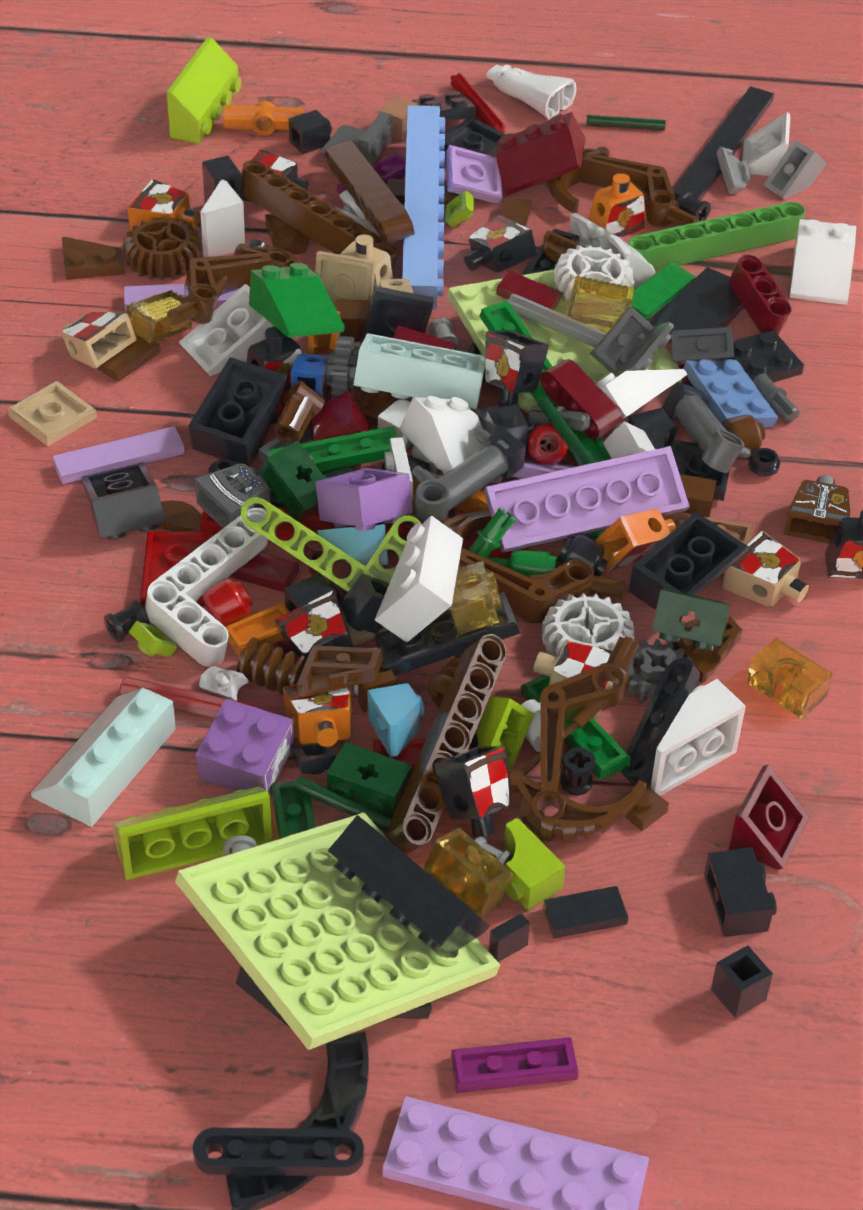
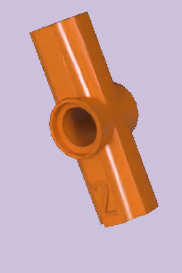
M260 101L255 106L224 105V127L228 130H253L260 136H269L274 131L289 132V118L304 114L305 109L302 107H275L269 101Z

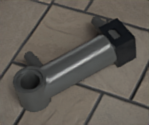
M676 382L661 408L664 409L669 418L681 423L703 451L701 459L708 466L719 472L728 473L737 457L748 458L750 456V449L745 448V444L740 438L724 428L708 408L707 403L709 400L701 390Z
M475 427L472 430V435L485 448L438 479L420 466H416L413 469V475L421 482L416 490V518L421 523H424L430 516H433L440 522L447 519L448 511L501 475L508 479L521 470L524 466L526 446L505 428L490 435L486 430Z

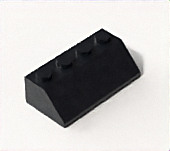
M359 815L352 820L327 850L338 859L333 866L349 880H352L357 875L365 882L361 888L363 892L378 904L384 898L393 906L389 914L406 928L412 922L422 930L417 937L434 952L441 946L449 954H453L485 933L490 927L470 907Z

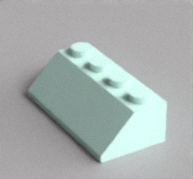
M367 333L359 349L354 386H359L361 390L369 393H378L379 390L390 392L393 397L408 399L410 396L421 398L435 396L441 399L458 397L468 403V408L477 409L485 373V356Z
M145 688L116 697L31 792V797L92 827L175 731L173 701Z

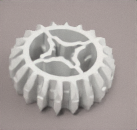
M590 244L586 248L577 245L575 250L568 248L567 252L561 254V257L558 259L554 270V287L558 291L563 292L562 296H565V302H574L575 307L583 306L586 310L594 308L597 312L601 308L610 311L612 307L619 308L623 299L630 294L633 287V269L629 267V261L622 260L621 254H613L612 249L604 250L601 249V246L593 248Z
M582 592L579 598L569 594L566 601L558 599L557 604L549 608L542 624L543 645L547 650V654L559 657L565 643L569 641L610 650L614 649L620 636L623 638L628 636L634 642L633 621L630 620L629 612L623 611L621 603L612 604L610 597L604 600L599 599L597 593L593 597H586Z

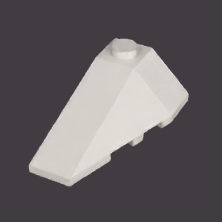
M577 213L571 214L569 233L580 236L579 244L586 247L590 244L593 248L601 246V249L604 250L612 249L613 254H621L622 260L629 261V267L633 269V287L630 294L655 275L652 264L648 263L641 253L622 239Z

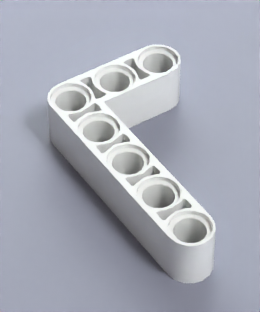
M251 508L248 511V517L254 523L261 522L266 516V510L261 508ZM240 515L151 583L148 587L145 606L149 621L203 666L211 667L221 664L225 657L229 636L228 631L219 621L196 603L197 599L206 590L228 578L265 549L269 539L249 527Z

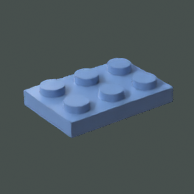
M702 359L686 361L683 367L687 373L686 376L696 389L701 390L708 398L707 406L720 423L727 418L749 414L757 422L762 423L763 427H774L778 416L737 360Z

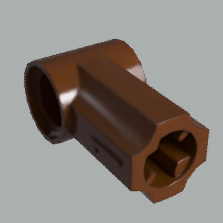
M301 380L297 381L284 396L283 402L286 405L274 426L275 436L282 442L294 443L300 441L309 422L320 412L325 403L321 396Z

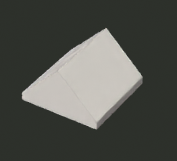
M788 112L744 140L742 160L746 161L751 174L770 176L787 152L790 128V114Z
M221 180L200 212L203 257L231 254L235 252L237 245L245 244L243 201L227 181Z

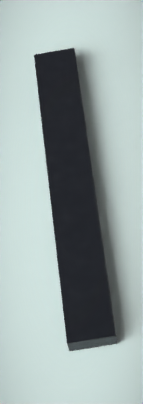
M752 86L748 88L674 188L675 200L685 190L690 191L693 197L700 201L704 198L722 173L716 155L720 147L727 148L733 151L731 155L734 156L773 102L774 93Z

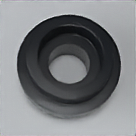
M759 448L750 456L748 466L752 472L759 476H771L779 471L780 460L774 450Z

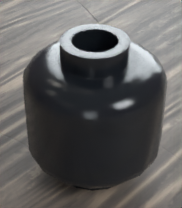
M578 534L574 538L568 537L557 558L561 562L560 566L573 559L586 561L592 566L594 576H601L608 563L603 558L605 547L583 534Z

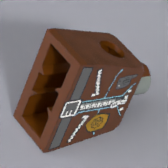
M828 475L819 476L816 481H802L789 507L784 535L829 544L840 520L844 517H851L849 490L846 487L835 485L834 478Z

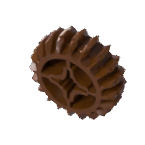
M162 217L161 220L152 218L150 222L141 221L140 226H132V231L127 232L123 244L127 265L131 266L133 272H139L140 276L148 275L150 279L160 277L163 280L164 277L174 279L175 275L184 276L185 271H188L190 260L200 258V253L202 252L198 232L194 231L192 225H186L185 221L176 222L175 218L165 220Z

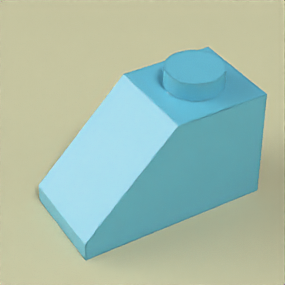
M385 524L375 525L374 529L358 531L355 527L318 530V535L366 566L385 538L386 532ZM387 550L380 554L379 563L381 566L388 565Z
M408 683L367 690L368 722L390 757L398 756L420 731V717L424 715L422 698L420 695L416 696Z

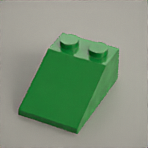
M292 263L290 267L282 268L266 265L260 270H251L249 306L288 338L344 332L345 326L319 275L309 269L306 264Z

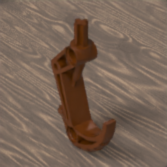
M604 146L597 149L584 148L580 169L546 181L549 191L555 200L569 212L578 213L579 200L570 194L567 190L569 187L583 182L606 188L612 185L614 175L626 174L629 176L630 182L644 195L647 220L651 225L667 227L671 223L682 226L699 222L696 216L679 209V204L675 200L667 172L663 167L609 157L610 151Z
M246 244L237 245L234 255L191 259L184 285L185 298L183 304L167 312V316L171 318L170 324L176 326L189 319L199 324L209 323L212 321L216 301L224 290L241 288L245 284L250 286L251 270H260L266 265L278 266L280 268L290 267L292 263L301 262H297V258L291 252L281 248L250 247Z
M474 511L455 515L452 518L441 521V523L462 537L464 541L472 533L479 529L483 530L492 517L490 511ZM461 548L452 601L460 600L463 592L473 591L484 598L505 592L513 614L528 622L539 623L545 620L549 608L555 606L558 599L566 601L569 594L579 598L582 592L586 597H589L590 593H597V595L622 599L625 581L594 576L592 566L580 559L569 560L550 573L528 575L527 577Z
M625 636V638L619 637L607 663H601L592 669L544 688L541 692V751L522 769L513 768L508 771L509 789L513 792H518L522 799L523 824L527 823L533 832L540 835L541 840L550 842L555 836L563 837V843H575L578 836H583L585 840L594 838L596 832L604 833L613 828L615 823L623 820L634 809L646 790V783L639 780L634 789L623 799L603 806L581 804L559 793L564 739L577 727L581 729L600 710L616 706L624 697L625 687L630 678L627 670L639 646L638 643L633 642L632 638ZM605 681H611L617 686L607 690L601 688L600 684ZM571 718L572 722L566 727V721ZM541 761V782L537 783L525 777ZM545 806H554L559 810L555 815L549 817L543 816L539 812Z

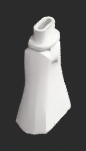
M495 65L488 70L486 75L487 79L494 81V85L501 92L525 102L548 120L558 115L559 109L564 111L572 105L577 90L573 79L538 75L516 67L512 68L510 65Z

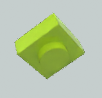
M467 190L463 191L446 205L445 222L452 228L461 222H466L473 214V196Z
M136 621L129 631L139 642L137 644L138 648L152 657L156 654L171 657L178 647L160 629L151 624Z

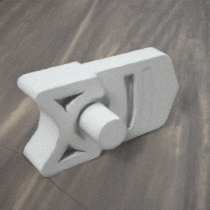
M347 190L339 194L344 204L342 210L365 219L354 198Z
M211 666L201 675L199 687L203 691L221 698L237 701L238 690L241 686L247 684L249 680L243 673Z

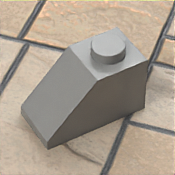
M794 140L763 186L785 200L810 187L827 162L815 151Z

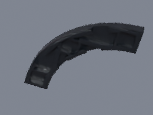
M365 1032L345 1035L326 1043L328 1069L324 1085L325 1089L318 1107L315 1108L307 1122L302 1126V1129L354 1130L363 1108L369 1078V1054ZM226 1175L232 1210H259L293 1194L316 1176Z

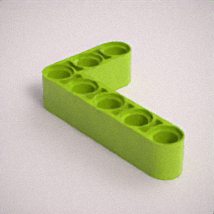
M250 498L241 508V517L249 527L348 592L362 573L390 583L396 567L393 569L383 568L379 563L380 554L385 550H393L397 553L400 560L407 541L399 537L398 527L403 522H411L414 525L419 523L421 525L420 521L413 516L398 518L368 564L364 566L262 498ZM254 504H262L266 509L265 518L258 523L252 522L248 517L249 508ZM283 522L291 523L295 529V534L289 541H280L276 535L277 527ZM310 541H318L322 544L323 554L317 560L308 559L304 553V548ZM345 559L351 564V574L345 579H339L333 574L332 567L337 560Z

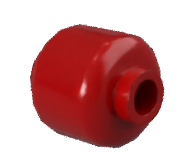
M542 424L535 427L527 435L526 454L528 459L544 465H553L566 455L568 446L552 424Z
M228 578L224 579L203 593L205 605L202 608L224 627L247 618L251 613L250 605L253 604V601L240 580L234 582Z

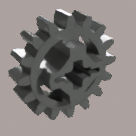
M338 336L335 352H330L327 357L326 386L332 387L333 399L346 391H349L351 394L352 388L358 387L354 386L358 354H354L355 344L353 337Z
M659 639L655 640L654 645H649L646 640H642L641 648H637L627 670L630 677L626 685L628 687L627 695L629 697L636 694L640 695V703L651 699L666 667L674 660L684 658L685 650L683 648L677 651L673 650L672 642L662 646Z

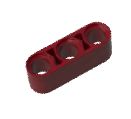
M749 254L742 255L729 278V284L757 328L762 333L774 330L779 335L791 313V306L760 259Z
M566 359L542 372L540 377L542 388L558 406L564 407L566 411L587 413L590 416L589 428L582 431L590 440H597L614 431L622 424V415L618 407L573 360Z

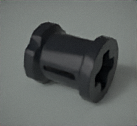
M686 190L676 199L679 209L696 216L699 222L708 218L711 211V204L709 202H701L694 198L690 191Z
M137 600L129 602L127 608L114 615L109 613L104 616L105 626L109 634L118 643L125 640V636L129 634L136 621L150 624L146 611ZM130 618L129 622L123 624L124 621Z
M575 747L569 749L563 755L562 764L565 770L561 774L560 785L565 792L571 795H583L590 791L593 782L590 771L595 768L596 760L593 753L585 748ZM576 757H578V765L575 764ZM578 776L581 779L580 785H577Z

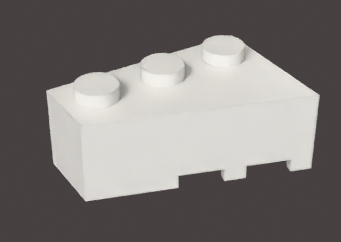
M430 516L421 525L419 523L416 524L407 535V543L375 621L405 642H408L452 606L463 538L433 516Z

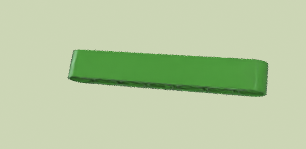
M785 202L637 235L629 239L628 245L641 253L647 262L652 264L654 270L657 271L663 269L672 261L677 265H683L796 239L799 220H804L805 208L797 202Z

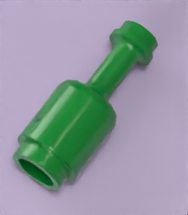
M514 550L507 559L486 558L527 577L528 575L550 573L557 569V556H549V552Z

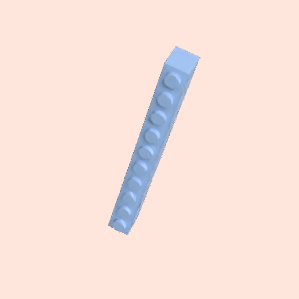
M408 105L405 210L411 218L415 234L404 238L402 279H409L415 294L433 297V308H437V296L443 297V279H438V277H443V260H438V258H443L444 241H438V239H444V222L438 221H444V204H439L444 203V186L439 185H444L445 117H440V106Z

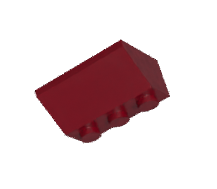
M572 112L564 115H555L549 121L541 124H532L523 131L515 134L508 133L499 139L495 155L506 195L516 193L581 168L586 137Z

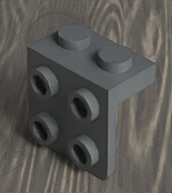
M381 112L367 130L348 125L340 126L321 149L322 157L326 158L325 149L351 140L372 166L391 142L394 127L391 126V114Z
M629 307L590 354L609 372L613 373L615 377L625 371L645 370L653 361L651 355L656 348L661 349L671 339L672 335L669 332L673 329L674 325L668 321L653 327L634 308Z

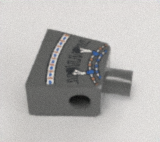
M237 464L195 479L197 504L222 528H225L241 515L242 505L248 499L259 497L270 503V491L272 490L261 475L257 476L245 464ZM254 504L249 508H261L266 510L262 504Z

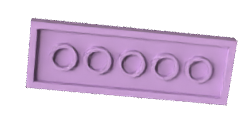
M671 446L492 485L484 490L491 517L495 515L499 507L505 509V513L508 511L517 519L499 541L502 553L565 539L578 534L608 529L619 517L657 509L662 516L686 511L690 507Z
M405 1096L383 1166V1177L509 1210H638L649 1157Z

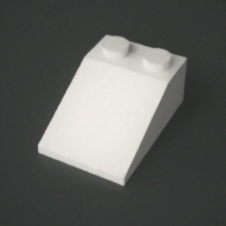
M813 219L799 220L794 247L790 298L841 305L848 304L856 226H850L845 223H826Z
M247 284L242 286L214 311L211 322L199 324L179 342L209 376L220 373L230 357L246 362L248 348L255 343L265 340V330L274 326L249 306L250 287Z
M684 369L625 371L617 377L611 373L595 384L618 407L622 419H624L682 379L687 373Z
M428 396L427 398L413 397L399 428L444 474L485 448L472 435V430L475 427H480L483 430L478 416L468 408L469 405L466 401L458 397H451V399H441L435 396ZM502 475L491 483H500Z
M718 679L705 686L700 685L689 694L658 745L650 788L659 796L736 753L746 706Z

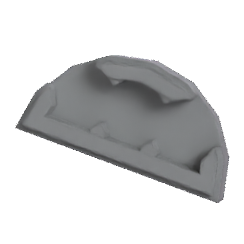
M720 147L716 155L728 193H739L745 189L751 178L750 169L744 159L741 162L738 158L731 155L732 150Z

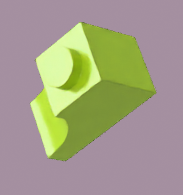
M490 696L476 729L478 747L506 746L508 771L511 770L534 713L510 698Z
M518 818L507 823L505 826L504 848L513 852L514 856L511 861L506 863L504 888L512 900L518 901L529 911L542 903L544 899H548L563 889L566 866Z

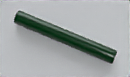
M587 115L586 125L665 130L666 120Z
M542 398L537 405L581 465L596 463L549 398Z
M301 776L297 778L294 784V790L346 814L354 816L365 813L379 829L387 832L392 820L391 817Z

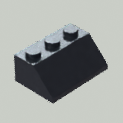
M694 512L633 565L629 592L653 609H657L660 591L664 588L697 596L746 553L749 546L698 512Z

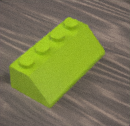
M207 37L167 90L170 138L200 144L206 134L210 133L216 120L220 119L224 105H230L231 99L241 88V78L238 77V65L213 38Z
M259 786L246 790H237L233 793L210 799H201L197 802L174 808H165L161 811L138 817H129L112 823L115 846L126 880L224 856L223 843L234 836L251 837L255 840L257 846L272 841L270 796L267 790Z

